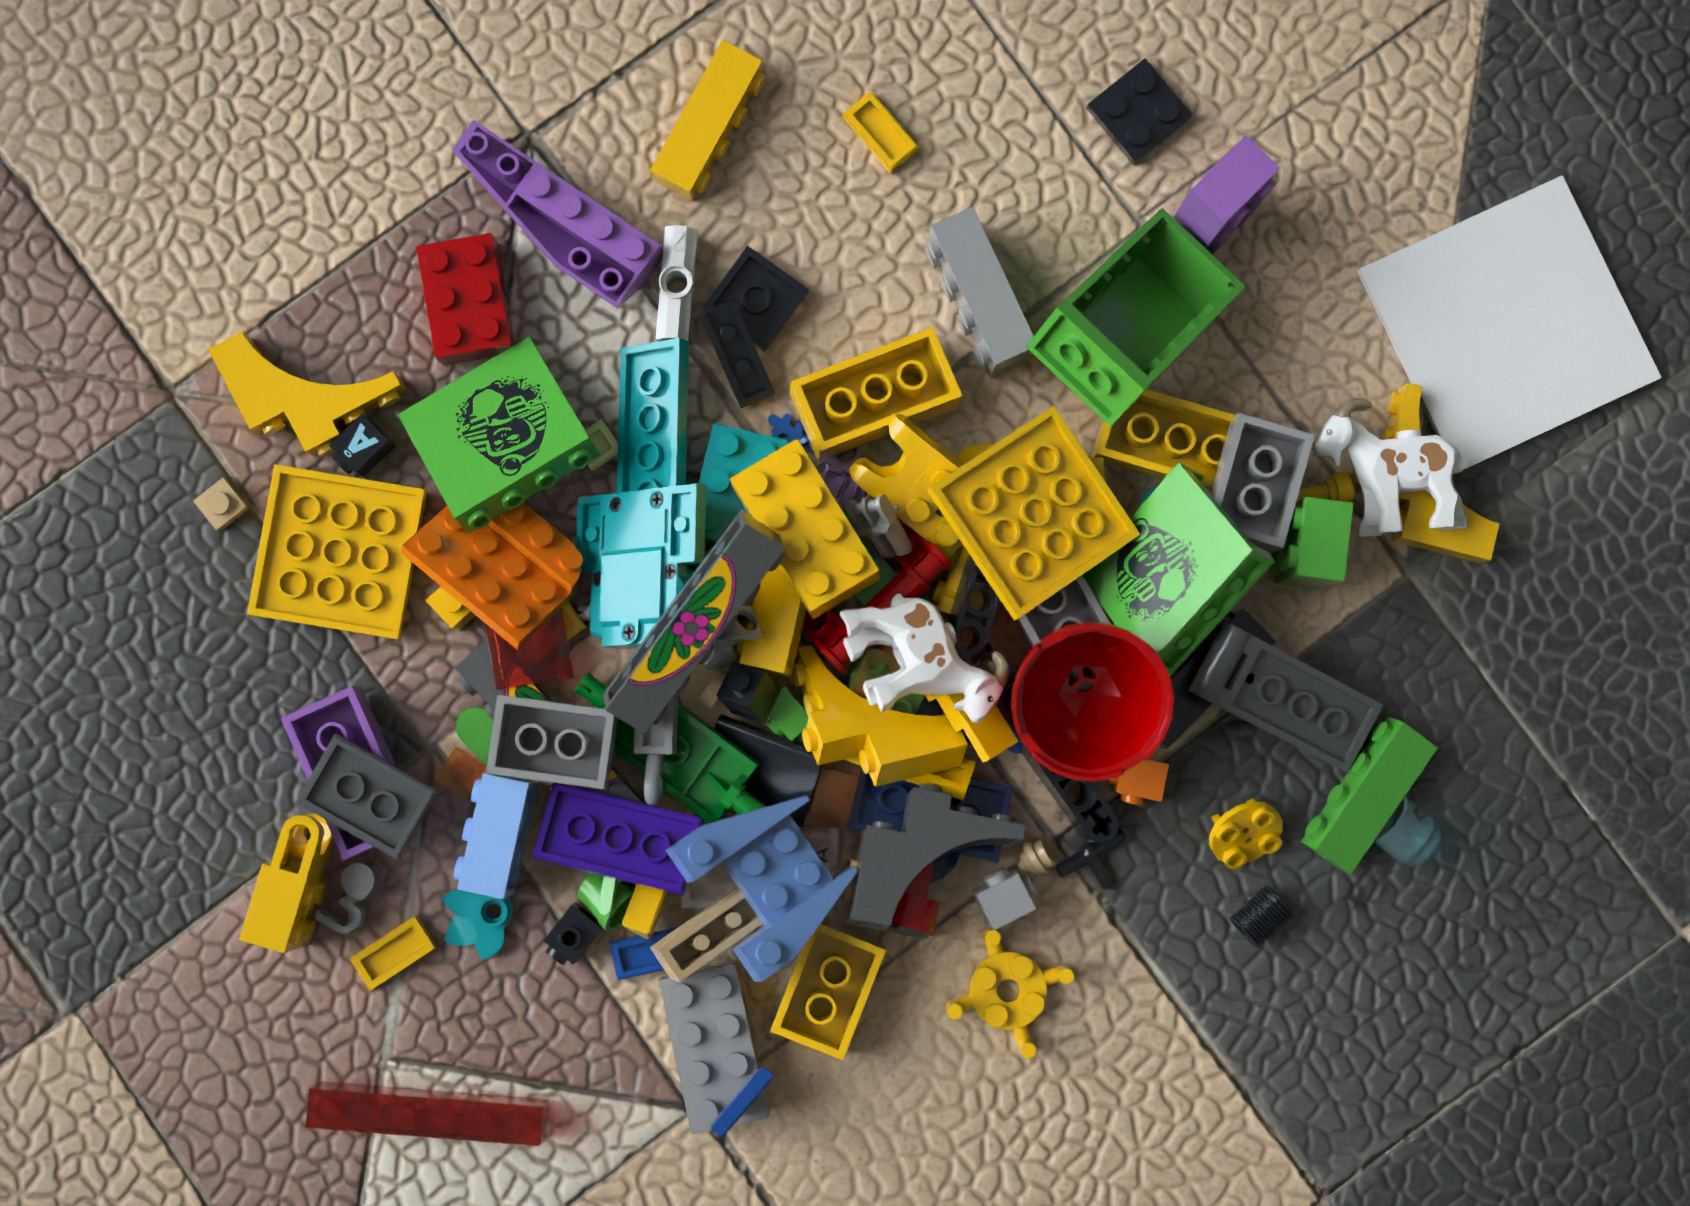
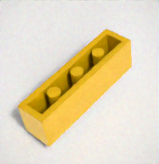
M722 39L650 169L652 179L655 182L691 201L697 192L702 194L705 191L712 177V173L709 170L715 159L718 161L722 160L730 144V141L727 140L728 135L733 127L738 129L747 115L748 108L745 105L751 94L757 96L763 87L766 76L763 75L762 60Z
M779 565L774 571L766 573L760 581L761 585L756 597L748 605L754 609L763 638L759 640H740L737 645V655L740 657L739 664L760 671L791 677L807 609ZM749 620L747 630L752 631L753 624Z

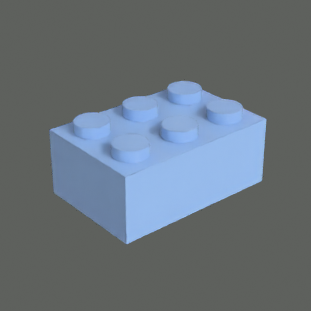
M483 773L482 780H475L471 794V802L476 803L473 818H467L462 835V840L468 841L464 857H458L454 870V879L459 880L457 890L499 899H505L515 894L539 782Z

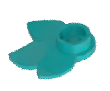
M457 889L452 890L443 897L442 901L446 907L457 914L453 917L447 928L444 938L447 944L460 947L475 944L476 951L482 960L493 956L501 949L505 941L504 927L511 922L514 915L513 903L509 897L499 899ZM491 904H498L501 907L502 912L498 918L490 916L488 909Z

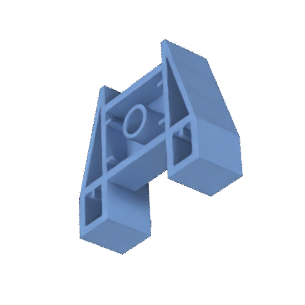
M807 795L703 825L665 850L687 883L697 880L722 863L764 926L732 949L754 982H763L796 958L858 872L855 866L844 868L832 877L790 816L792 812L810 801Z

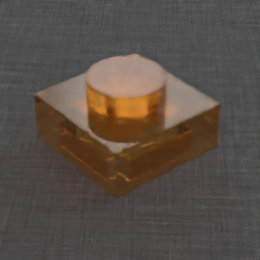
M456 747L434 779L466 801L472 794L475 780H482V775L486 773L487 767L461 748Z

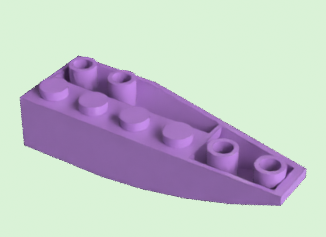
M475 120L471 122L452 149V152L556 268L617 309L645 285L661 262L663 250L660 244Z

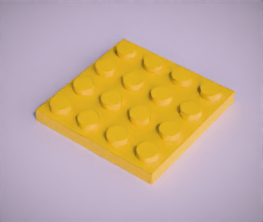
M1054 405L927 489V492L1014 621L1140 535Z
M274 464L247 615L401 640L414 564L401 554V548L409 538L421 529L427 490Z

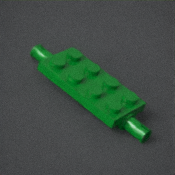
M588 672L580 680L583 684H578L574 692L583 696L597 708L605 709L603 693L608 687L595 678L592 673ZM678 702L677 754L663 755L660 776L663 778V789L708 823L721 820L725 813L731 809L740 815L767 807L746 791L747 786H745L761 763ZM618 719L614 752L645 775L647 754H634V727Z

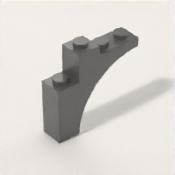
M920 784L919 788L913 787L907 795L901 832L896 831L897 826L885 822H874L873 826L867 825L862 832L856 865L858 872L854 877L847 924L886 931L891 926L893 915L904 891L914 877L925 867L945 855L969 847L982 845L1016 847L1024 839L1025 825L1015 823V818L1009 815L993 814L992 818L978 816L977 810L968 807H955L954 811L949 810L952 795L942 793L941 787L930 784Z

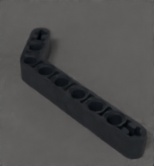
M969 554L948 622L951 623L956 634V644L954 647L958 656L970 666L980 669L985 659L990 658L993 661V652L1003 655L989 635L1000 599L990 584L975 582L976 578H982L983 581H987V579ZM976 589L984 597V604L978 611L971 607L969 601L971 593ZM964 627H968L973 634V640L966 648L961 646L958 640L959 632ZM1006 659L1009 665V677L996 706L1019 741L1016 743V746L1075 830L1082 837L1099 843L1112 840L1118 832L1119 821L1092 781L1073 780L1050 772L1048 768L1034 759L1015 729L1012 709L1007 710L1003 705V696L1008 690L1013 689L1017 673ZM1078 783L1081 788V795L1077 801L1072 803L1068 792L1072 785ZM1091 815L1101 818L1097 822V825L1099 827L1097 831L1092 829L1095 827L1096 823L1091 817Z

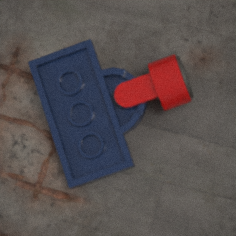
M861 767L847 829L862 833L867 825L873 826L874 822H885L897 826L896 831L901 832L907 795L913 787L919 788V785L902 780L875 787L870 774L865 773ZM971 777L964 800L951 797L949 810L954 811L955 807H968L977 810L978 816L992 818L993 814L1008 815L1014 787ZM982 845L961 849L929 864L914 877L904 891L893 915L891 926L886 931L923 939L933 936L939 902L927 898L930 884L943 879L956 866L960 855L998 863L1002 845Z

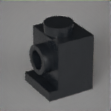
M575 902L571 904L566 913L543 940L549 945L546 952L562 965L567 961L574 965L603 930V927L598 924L597 919ZM568 930L574 931L577 935V941L573 945L567 944L564 941V933Z

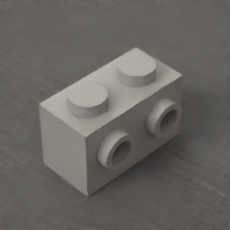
M1004 867L983 877L985 883L972 890L988 924L993 930L1036 909L1032 900L1037 898L1038 895L1028 876H1025V874L1019 876L1014 870L1007 872Z

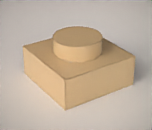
M224 477L193 500L215 530L219 532L250 509L231 483Z

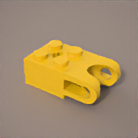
M896 414L888 426L891 438L904 451L900 460L892 466H880L867 458H859L849 468V473L852 480L874 499L878 495L884 494L892 505H899L896 516L950 558L962 545V542L927 492V489L966 463L941 442L934 440L906 416Z
M313 813L292 816L286 820L281 829L272 862L263 863L239 937L240 941L281 953H287L303 947L304 942L309 943L316 925V921L311 919L315 905H321L326 893L327 883H324L323 879L334 844V839L324 818ZM308 829L311 833V838L309 840H307L306 838Z

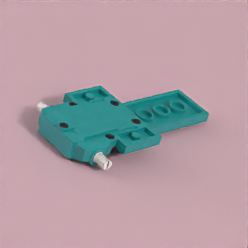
M681 338L621 348L617 493L578 497L576 548L583 557L580 574H592L591 603L587 606L580 605L577 611L583 613L577 615L582 621L590 620V633L602 639V647L622 650L637 649L693 575L694 571L687 568V565L701 564L705 559L706 486L697 483L686 484L689 341Z

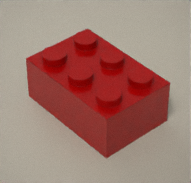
M492 233L416 246L434 355L443 366L495 357L516 344L499 245Z

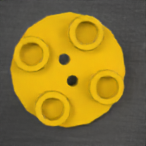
M1252 798L1246 801V803L1237 805L1227 811L1221 817L1219 814L1211 816L1214 826L1209 835V847L1216 858L1224 862L1229 869H1239L1245 863L1255 861L1264 854H1273L1282 845L1280 835L1283 829V820L1275 807L1266 802H1256Z

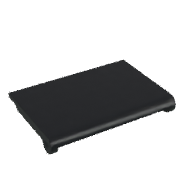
M721 714L717 719L715 729L761 763L745 785L747 786L746 791L767 807L807 795L810 801L790 814L796 825L803 827L824 764L817 765L812 751L808 752L805 746L800 743L790 741Z

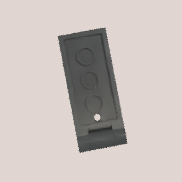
M1226 621L1223 622L1188 688V691L1346 773H1348L1383 707V704Z

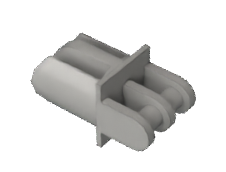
M884 494L878 495L876 500H873L871 497H864L861 502H858L856 499L848 500L846 510L857 529L856 534L858 537L865 538L877 559L906 555L912 550V543L896 517L899 505H892Z

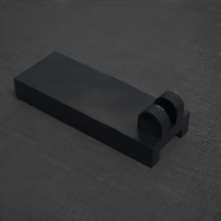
M735 299L724 300L715 307L710 306L705 311L699 313L740 408L774 395L773 386Z

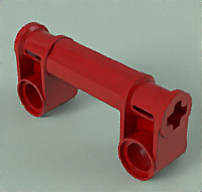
M902 525L912 543V550L906 555L891 557L902 570L863 608H890L892 598L900 593L904 598H918L923 592L926 593L930 589L928 584L944 569L949 570L953 564L933 543L927 542L911 527ZM831 610L826 611L815 619H812L809 612H807L802 629L803 632L819 648L818 650L843 674L847 670L846 665L851 661L843 644L844 638L848 637L845 623Z

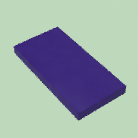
M553 782L532 858L684 896L687 882L665 850L698 827L703 826L705 820L701 817Z

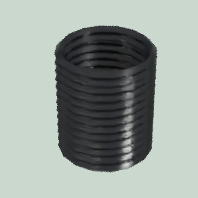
M1264 885V888L1259 889L1257 895L1254 894V897L1245 902V905H1242L1240 910H1237V913L1234 912L1233 916H1230V920L1254 947L1259 948V945H1262V943H1265V940L1271 938V935L1276 933L1279 927H1282V925H1285V922L1291 920L1294 914L1273 889Z

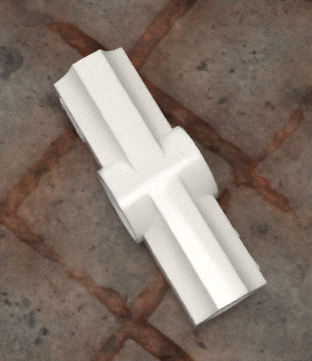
M681 225L665 226L662 270L659 277L660 294L656 341L676 338L689 341L692 300L695 292L694 276L698 229ZM675 277H681L687 281L686 288L680 293H673L667 289L669 281Z

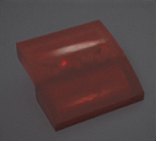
M562 607L518 649L513 647L485 623L497 691L532 684L541 685L574 679Z

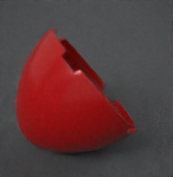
M1081 622L1066 625L1048 634L1032 647L1021 663L1014 681L1011 707L1015 729L1026 748L1038 763L1058 775L1073 780L1101 781L1122 776L1125 771L1144 759H1149L1165 738L1171 723L1174 696L1171 678L1165 665L1155 650L1145 640L1129 630L1109 623ZM1083 667H1089L1094 675L1084 674ZM1075 669L1076 678L1070 683L1069 674ZM1084 682L1091 684L1085 690H1078Z

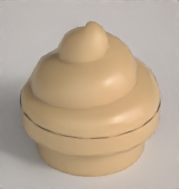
M1043 836L1039 839L1033 837L1026 841L1023 847L1024 850L1020 854L1018 868L1024 872H1032L1034 874L1045 875L1053 870V866L1059 863V858L1049 839Z

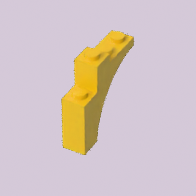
M240 332L208 349L249 429L259 435L264 433L267 436L282 430L286 426L284 422L289 420L304 451L313 457L319 455L320 458L335 453L329 445L343 432L341 428L343 424L349 427L361 414L367 416L366 412L378 406L380 409H384L394 405L401 399L399 395L407 391L402 379L394 371L366 382L345 385L320 384L300 379L273 365L257 348L252 338L244 332Z
M1406 383L1398 388L1397 392H1392L1387 406V413L1392 415L1389 427H1385L1381 433V440L1397 439V432L1420 430L1419 408L1422 386ZM1355 474V482L1359 483L1358 478ZM1359 483L1357 494L1363 495L1361 485ZM1424 489L1415 492L1399 493L1403 531L1394 533L1392 541L1476 563L1491 560L1500 523L1478 515L1462 503L1467 528L1443 531L1429 529L1430 518L1436 510V501L1433 496Z
M812 645L798 648L791 677L796 687L800 686L804 695V708L808 715L806 729L802 731V738L808 752L812 751L817 765L859 756L863 771L870 774L875 787L961 766L968 744L961 730L955 732L946 715H914L891 709L881 712L877 704L870 706L867 699L857 695L836 679L820 660Z

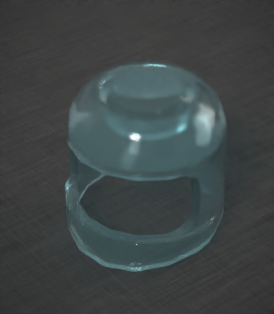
M1405 795L1373 843L1399 863L1413 867L1425 863L1434 855L1441 841V830L1433 818L1427 817L1420 821L1414 814V801ZM1404 806L1401 817L1395 823L1393 820L1394 813Z

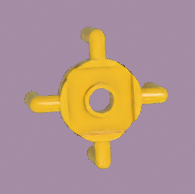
M987 927L983 931V938L989 956L985 957L975 969L969 984V994L949 1000L945 1005L948 1016L953 1020L959 1019L963 1012L975 1009L977 1014L990 1026L1012 1030L1019 1051L1023 1057L1029 1059L1035 1056L1036 1047L1032 1043L1027 1025L1043 1011L1047 996V986L1060 981L1063 984H1070L1074 980V973L1065 965L1041 971L1035 962L1027 956L1013 951H1003L1000 933L991 927ZM1006 979L1014 980L1019 987L1017 996L1009 1001L1002 1000L997 995L999 983Z

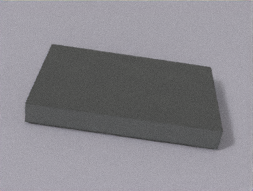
M334 734L295 803L391 857L400 860L439 790L341 735Z

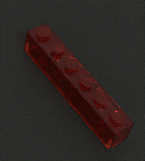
M319 1081L309 1088L305 1128L541 1146L547 1134L549 1099Z

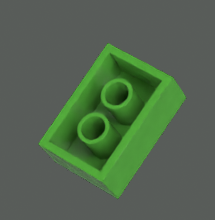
M1305 497L1296 502L1284 547L1277 552H1273L1271 555L1275 562L1270 566L1269 570L1270 574L1275 575L1274 584L1320 590L1345 581L1354 503Z

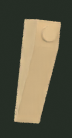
M738 888L652 945L650 949L670 979L681 982L756 929L762 922Z

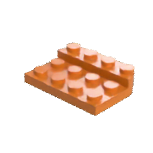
M524 502L519 507L507 510L495 517L484 528L474 530L469 534L455 520L450 509L446 506L409 538L401 548V554L516 649L523 645L571 599L576 590L583 557L575 545Z

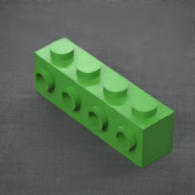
M1387 716L1384 721L1380 722L1373 729L1371 740L1362 753L1356 756L1342 782L1331 790L1327 798V804L1320 814L1309 822L1305 830L1306 834L1300 842L1333 866L1351 875L1438 747L1406 723Z

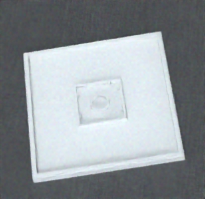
M1563 175L1370 263L1357 271L1411 384L1422 386L1420 403L1435 434L1453 443L1463 459L1468 458L1466 468L1662 378Z

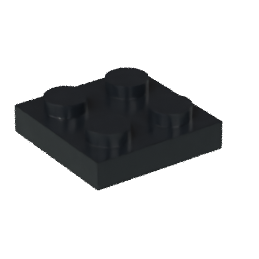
M1146 58L1089 102L1086 107L1088 112L1132 165L1146 156L1193 116Z
M747 245L703 307L706 310L710 306L715 307L724 300L728 301L734 298L754 345L763 352H766L807 296L809 289Z

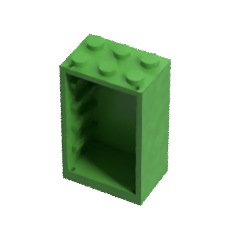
M1161 208L1054 310L1026 347L1111 427L1218 318L1246 286L1185 230L1177 220Z

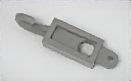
M676 693L668 702L667 711L658 724L654 725L652 723L645 734L634 728V754H647L644 777L645 800L648 805L659 807L662 801L663 778L660 776L663 755L677 754L678 694Z

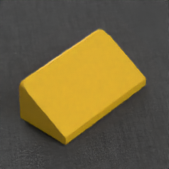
M636 884L622 925L645 939L649 940L652 938L669 892Z

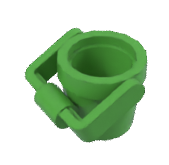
M591 873L581 884L577 893L578 899L594 915L601 927L608 932L615 931L622 926V921L636 884L628 882L627 885L624 883L625 881Z

